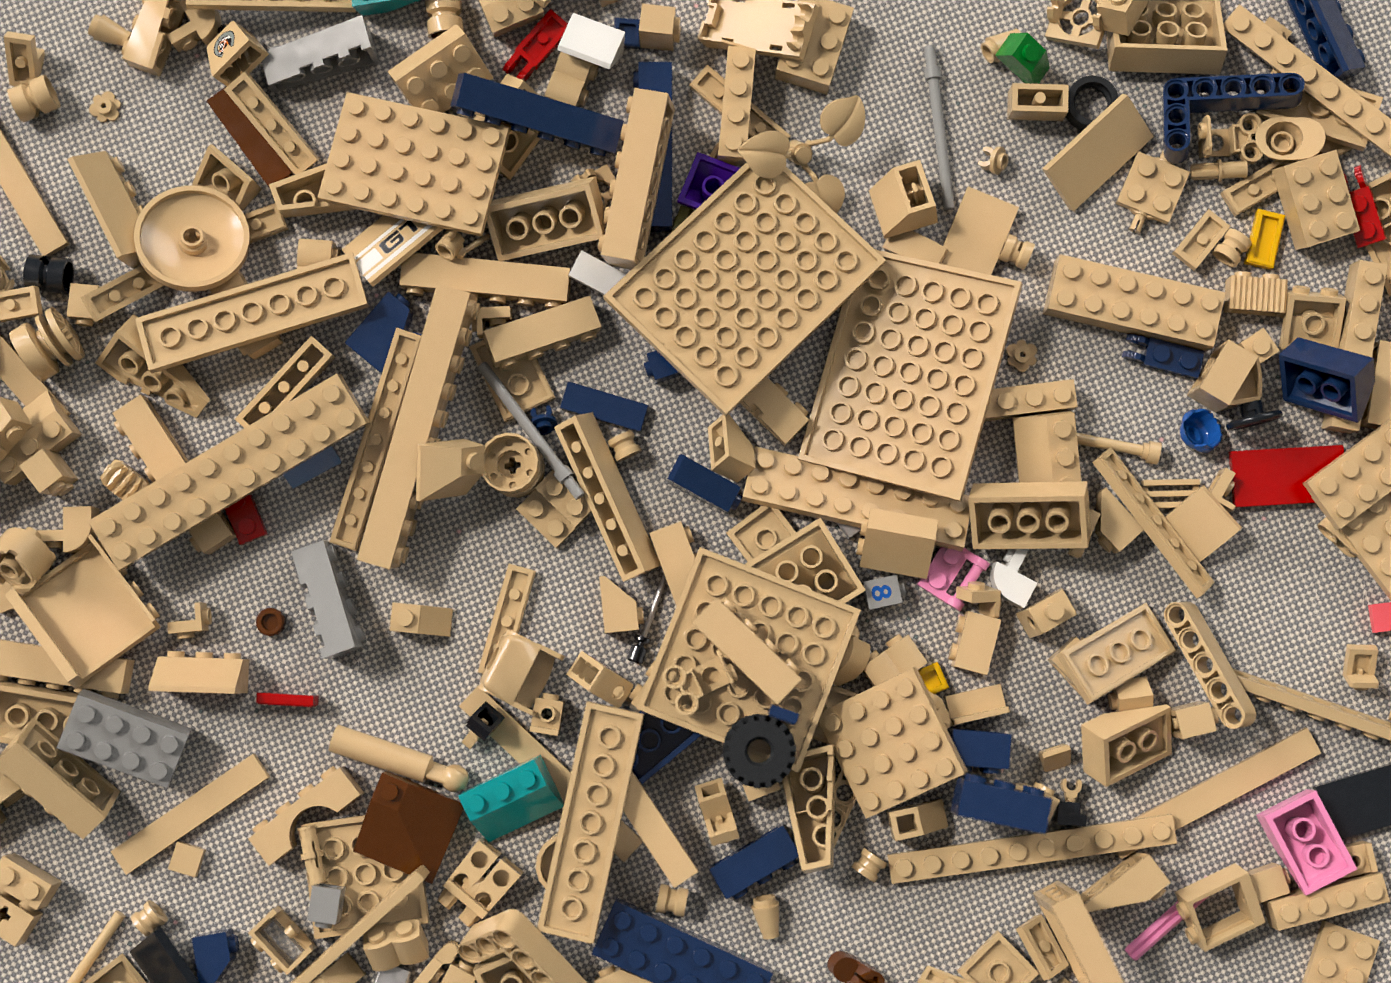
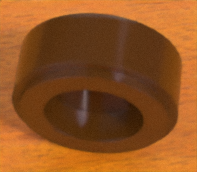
M266 608L258 614L256 626L263 635L276 636L284 630L286 618L280 610Z

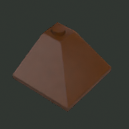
M389 771L382 772L370 800L353 852L408 875L414 872L420 865H424L430 872L424 881L433 884L464 810L461 801Z

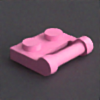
M940 547L930 562L927 579L920 578L916 585L960 612L965 605L963 603L964 600L956 598V593L954 596H951L946 591L966 560L973 564L960 586H968V582L977 581L982 571L988 569L990 563L966 548L963 551Z

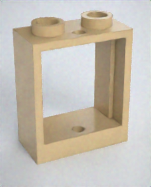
M1236 863L1175 892L1178 900L1176 909L1187 925L1185 934L1192 945L1196 944L1205 952L1266 923L1250 875ZM1232 886L1240 911L1201 929L1193 904Z

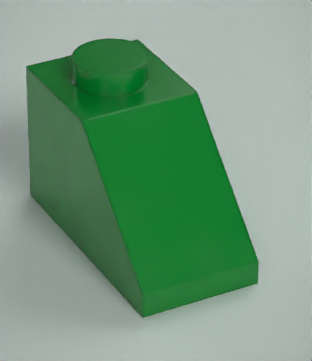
M1010 33L995 55L1026 84H1039L1050 68L1047 50L1029 33Z

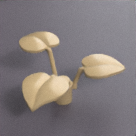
M854 95L836 99L825 106L820 115V126L823 132L829 134L828 137L812 141L807 140L803 143L799 140L789 141L788 137L779 131H766L745 141L737 151L750 169L763 178H774L781 174L786 167V159L801 166L813 180V182H807L805 185L837 214L844 202V186L838 178L830 174L823 175L819 179L817 178V175L808 166L812 158L811 146L828 143L833 139L841 146H848L857 141L865 125L863 102L859 96Z

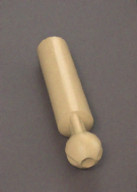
M337 725L330 741L329 752L422 783L429 779L441 783L450 792L463 790L469 780L468 772L461 765L452 764L446 766L434 762L432 755L341 725Z

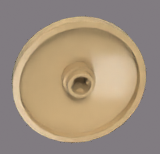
M191 185L164 191L147 203L135 224L134 244L141 265L152 278L175 290L198 292L218 287L238 273L248 256L250 234L243 212L232 199L217 190Z

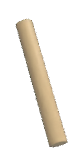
M117 910L114 912L67 983H80L126 917L123 913Z

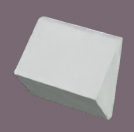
M573 13L557 50L610 69L622 58L625 32Z

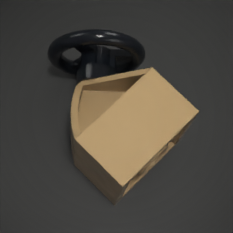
M1229 339L1213 350L1198 379L1195 380L1187 394L1188 397L1215 413L1239 406L1242 418L1227 423L1226 428L1229 431L1268 423L1283 416L1281 410L1263 412V405L1260 400L1262 397V372L1259 357Z

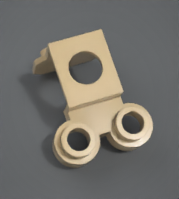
M1246 113L1238 120L1237 124H1232L1228 129H1211V118L1209 115H1206L1202 119V123L1198 124L1197 129L1199 158L1228 157L1239 154L1241 161L1246 160L1247 164L1256 163L1263 156L1256 145V140H1252V136L1256 134L1258 127L1262 124L1260 117L1255 113ZM1243 123H1249L1252 126V130H1245ZM1214 135L1219 136L1223 141V146L1218 151L1212 150V136ZM1245 150H1251L1254 154L1253 158L1247 157Z
M719 650L716 651L718 657L686 672L678 665H671L663 672L664 683L670 688H680L682 692L675 700V707L679 713L691 715L698 708L697 698L731 683L733 688L736 687L734 681L738 680L732 664L725 665L722 658L723 655ZM708 667H714L719 671L720 677L715 684H707L702 678L703 671ZM672 671L679 672L680 680L678 682L670 681L669 674ZM688 697L692 700L691 708L685 709L682 707L681 701L683 698Z

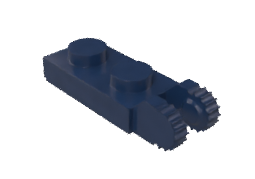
M1127 334V342L1144 346L1146 349L1144 355L1131 350L1123 351L1122 358L1141 363V366L1191 379H1198L1205 351L1151 337L1148 339L1144 336Z

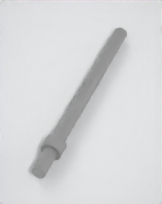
M935 45L924 46L926 60L924 75L929 85L943 209L951 210L955 207L939 79L942 78L941 68L937 66Z
M483 362L477 369L555 471L554 476L560 484L564 483L576 500L584 496V491L573 478L574 473L568 465H563L488 363Z

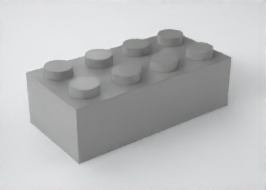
M83 688L76 698L57 749L168 788L192 728Z

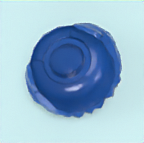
M1193 409L1186 412L1182 417L1180 425L1181 439L1186 446L1199 452L1209 453L1214 450L1221 442L1223 434L1220 429L1221 425L1217 423L1213 413H1210L1207 409Z

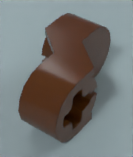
M837 951L828 959V970L837 980L843 983H885L883 975L875 967L863 962L850 953Z

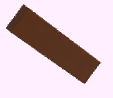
M225 88L206 100L268 187L269 184L294 175L286 163L226 93Z

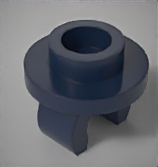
M549 405L546 406V414L537 415L536 409H531L532 419L530 421L541 435L550 434L555 430L554 427L558 425L557 419L553 416Z

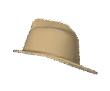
M1275 117L1264 121L1258 127L1255 140L1262 154L1272 160L1282 162L1304 160L1317 155L1324 147L1326 136L1321 124L1311 118Z

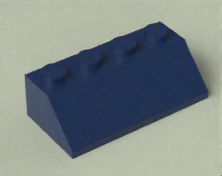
M1287 0L1315 62L1340 81L1358 75L1366 67L1364 54L1355 45L1352 28L1349 24L1345 23L1338 0Z

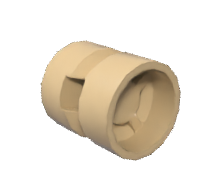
M425 0L426 12L431 17L427 20L428 37L430 39H435L455 24L464 32L463 19L458 16L461 14L462 9L461 0Z
M45 74L30 80L29 86L20 84L7 89L11 105L23 123L38 117L39 111L46 114L61 108L57 93Z

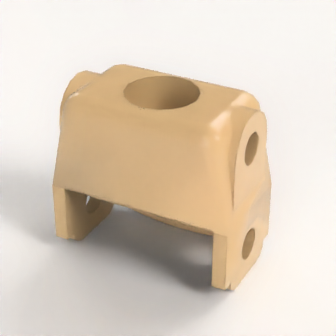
M507 629L481 676L478 688L535 717L537 712L530 709L535 703V697H539L551 674L555 658L563 661L565 656Z

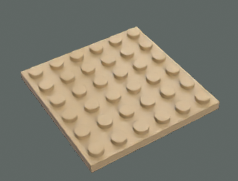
M699 547L636 709L724 743L725 736L734 723L752 714L769 715L770 704L799 714L796 724L793 725L782 720L780 721L788 727L794 737L796 760L791 770L799 773L861 610ZM716 598L720 601L726 598L737 609L734 615L743 622L747 618L758 629L755 635L762 642L769 639L780 650L776 655L784 663L789 659L801 670L797 675L802 680L778 705L692 624ZM719 650L723 655L722 658L725 665L732 664L738 677V680L734 681L736 687L733 688L731 683L697 698L698 708L693 714L683 715L679 713L675 707V700L682 692L680 688H670L664 683L663 672L671 665H678L686 672L718 657L716 651ZM714 667L706 668L702 674V678L707 684H715L720 677L719 671ZM672 671L669 674L671 682H678L680 680L679 672ZM690 698L682 699L681 705L683 708L689 709L692 707L693 702ZM758 739L750 743L748 753L767 760L770 757L771 748L766 741Z

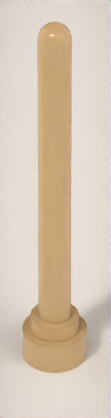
M1077 433L1079 445L1106 450L1111 447L1116 452L1138 455L1140 459L1145 460V463L1157 465L1159 462L1162 443L1149 441V443L1144 442L1143 445Z

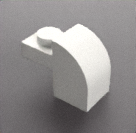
M1007 549L1003 557L1006 564L1003 565L999 562L992 564L990 581L993 588L1001 590V599L1022 609L1025 608L1037 585V582L1018 573L1029 549Z

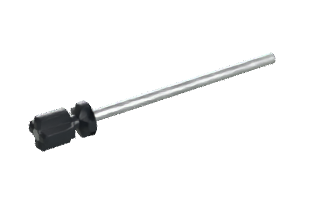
M664 573L642 634H635L634 639L638 643L631 645L627 656L629 661L640 665L643 664L647 653L644 644H650L651 639L646 637L667 581Z

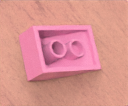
M1306 789L1256 814L1269 841L1304 895H1308L1357 870L1315 790Z

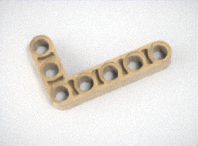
M509 909L474 924L457 948L458 954L469 963H478L505 952L533 983H587L531 921L518 910Z

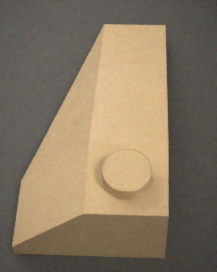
M133 314L116 331L95 364L117 381L126 385L128 382H131L141 387V392L149 396L154 393L163 397L166 404L197 418L210 401L209 397L183 364L155 373H151L148 370L135 318L138 317Z

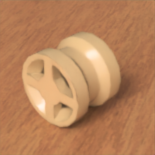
M633 430L621 433L607 441L609 446L615 450L616 454L614 457L617 462L626 460L642 451L640 445L634 441L635 435Z
M863 848L859 861L854 862L851 867L875 883L878 879V872L880 869H885L887 863L866 848Z
M148 900L143 905V909L140 912H135L131 915V921L135 927L147 937L155 931L156 927L164 925L168 921L164 911L151 900Z

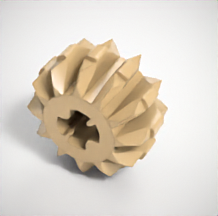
M114 460L111 464H108L103 470L104 473L100 476L102 484L122 500L150 485L148 480L120 460Z

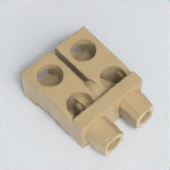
M483 837L477 841L443 885L445 889L438 899V902L449 910L458 899L467 907L458 918L468 927L472 926L480 918L483 919L524 873L504 856L487 877L483 878L482 876L502 854Z

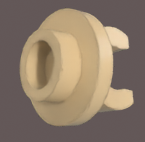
M997 146L995 149L983 147L982 151L986 155H991V157L986 162L978 161V165L983 170H990L992 174H1000L1002 170L1006 169L1009 160L1005 148Z

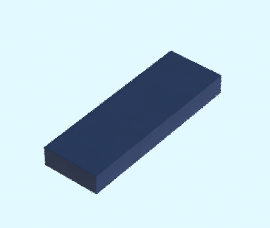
M568 381L560 409L579 415L593 412L596 420L641 433L649 406Z

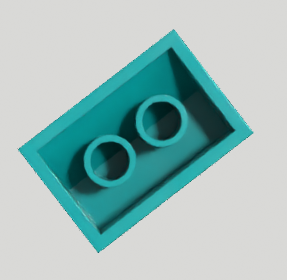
M541 754L458 795L470 822L488 842L564 807V802Z

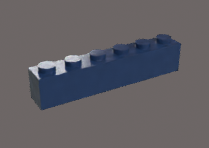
M639 62L638 71H633V88L668 93L672 101V62ZM672 127L650 232L672 231Z
M465 72L458 74L450 107L458 109V115L474 118V114L485 117V123L500 126L501 122L512 125L510 129L512 131L527 134L528 130L538 133L537 138L553 142L554 138L564 141L563 146L580 150V146L590 148V154L600 157H606V153H616L624 122L620 119Z

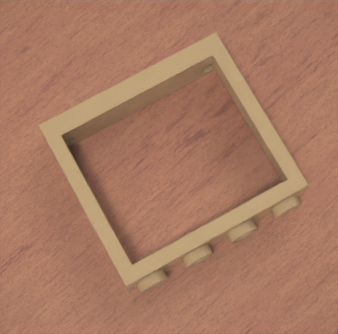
M1058 880L1034 892L1033 895L1077 982L1124 983L1079 893Z

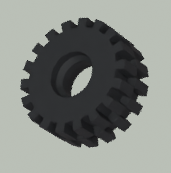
M766 714L745 716L734 723L725 736L723 743L725 765L730 774L745 786L760 789L772 787L776 783L779 784L786 775H789L793 764H795L796 745L794 737L788 727L774 717ZM758 739L766 741L771 748L770 757L761 763L752 761L748 755L750 743Z

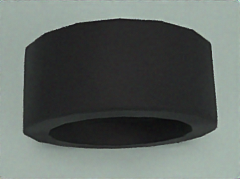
M1094 75L1082 77L1074 82L1069 89L1068 113L1065 117L1078 130L1083 131L1095 120L1081 116L1076 110L1075 98L1080 91L1087 88L1098 90L1105 96L1107 108L1118 98L1115 87L1103 77Z

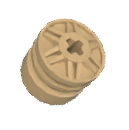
M53 307L45 311L46 318L41 314L35 317L38 330L25 322L9 333L10 340L23 363L42 382L59 373L60 369L57 358L65 366L69 367L73 364L72 357L77 361L85 357L83 347L74 328Z
M503 433L494 436L485 444L484 474L482 477L489 486L501 494L515 498L530 495L535 490V487L544 479L545 462L543 455L527 438L515 433ZM516 461L521 468H517L514 474L509 470V467H513Z

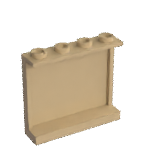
M91 534L88 536L91 543L45 574L29 592L18 593L13 588L4 595L74 689L161 628L156 621L160 616L150 602L144 605L140 599L144 595L134 581L130 584L126 581L124 576L128 574L125 569L118 571L108 557V553L100 540L97 542Z

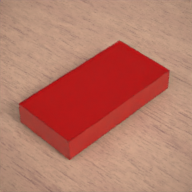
M259 692L256 695V703L265 705L316 707L319 701V695Z

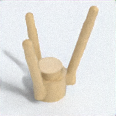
M447 229L443 237L435 245V248L444 259L453 260L457 257L461 260L468 252L490 239V234H485L466 247H463L464 238L457 231Z

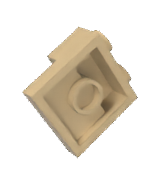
M1294 285L1292 290H1287L1286 313L1281 316L1283 323L1279 347L1286 349L1296 338L1300 337L1339 348L1347 298L1338 294V289L1327 287L1321 288L1320 292H1310V287Z
M552 470L516 510L557 549L592 511L585 496L576 500L564 483L560 484L554 476L555 471Z

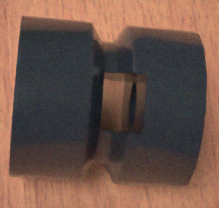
M28 255L23 270L25 287L37 286L39 287V292H44L48 288L51 293L69 294L70 283L74 281V265L71 259L53 257L49 260V257L43 255Z

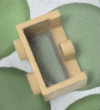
M280 906L273 908L248 932L252 937L250 941L253 946L260 952L265 951L271 957V965L280 973L284 971L286 975L291 973L317 948L315 943Z

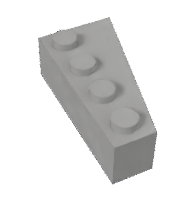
M362 15L282 46L270 47L266 50L269 55L262 61L268 86L274 93L380 63L372 33Z
M322 540L291 551L300 584L303 589L308 588L309 591L308 594H305L307 608L317 618L313 625L315 635L319 637L321 642H324L325 647L320 649L322 659H334L365 648L363 641L366 640V635L362 625L356 624L354 614H357V609L353 599L347 597L345 588L348 587V583L343 571H338L335 561H338L339 557L335 546L329 545L328 541Z

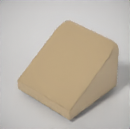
M1060 744L1041 750L1038 753L1044 772L1071 764L1070 745Z

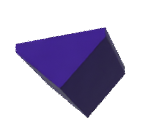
M697 152L677 203L696 210L740 168Z

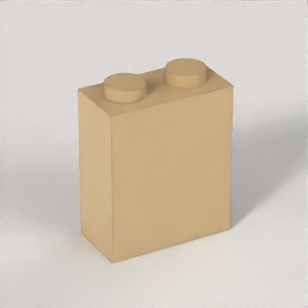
M870 508L869 518H863L860 535L865 536V538H859L856 555H861L860 567L927 579L936 540L938 520Z

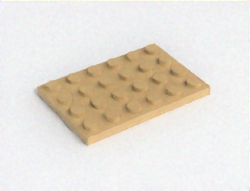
M347 92L317 198L327 203L482 237L509 139L510 128Z

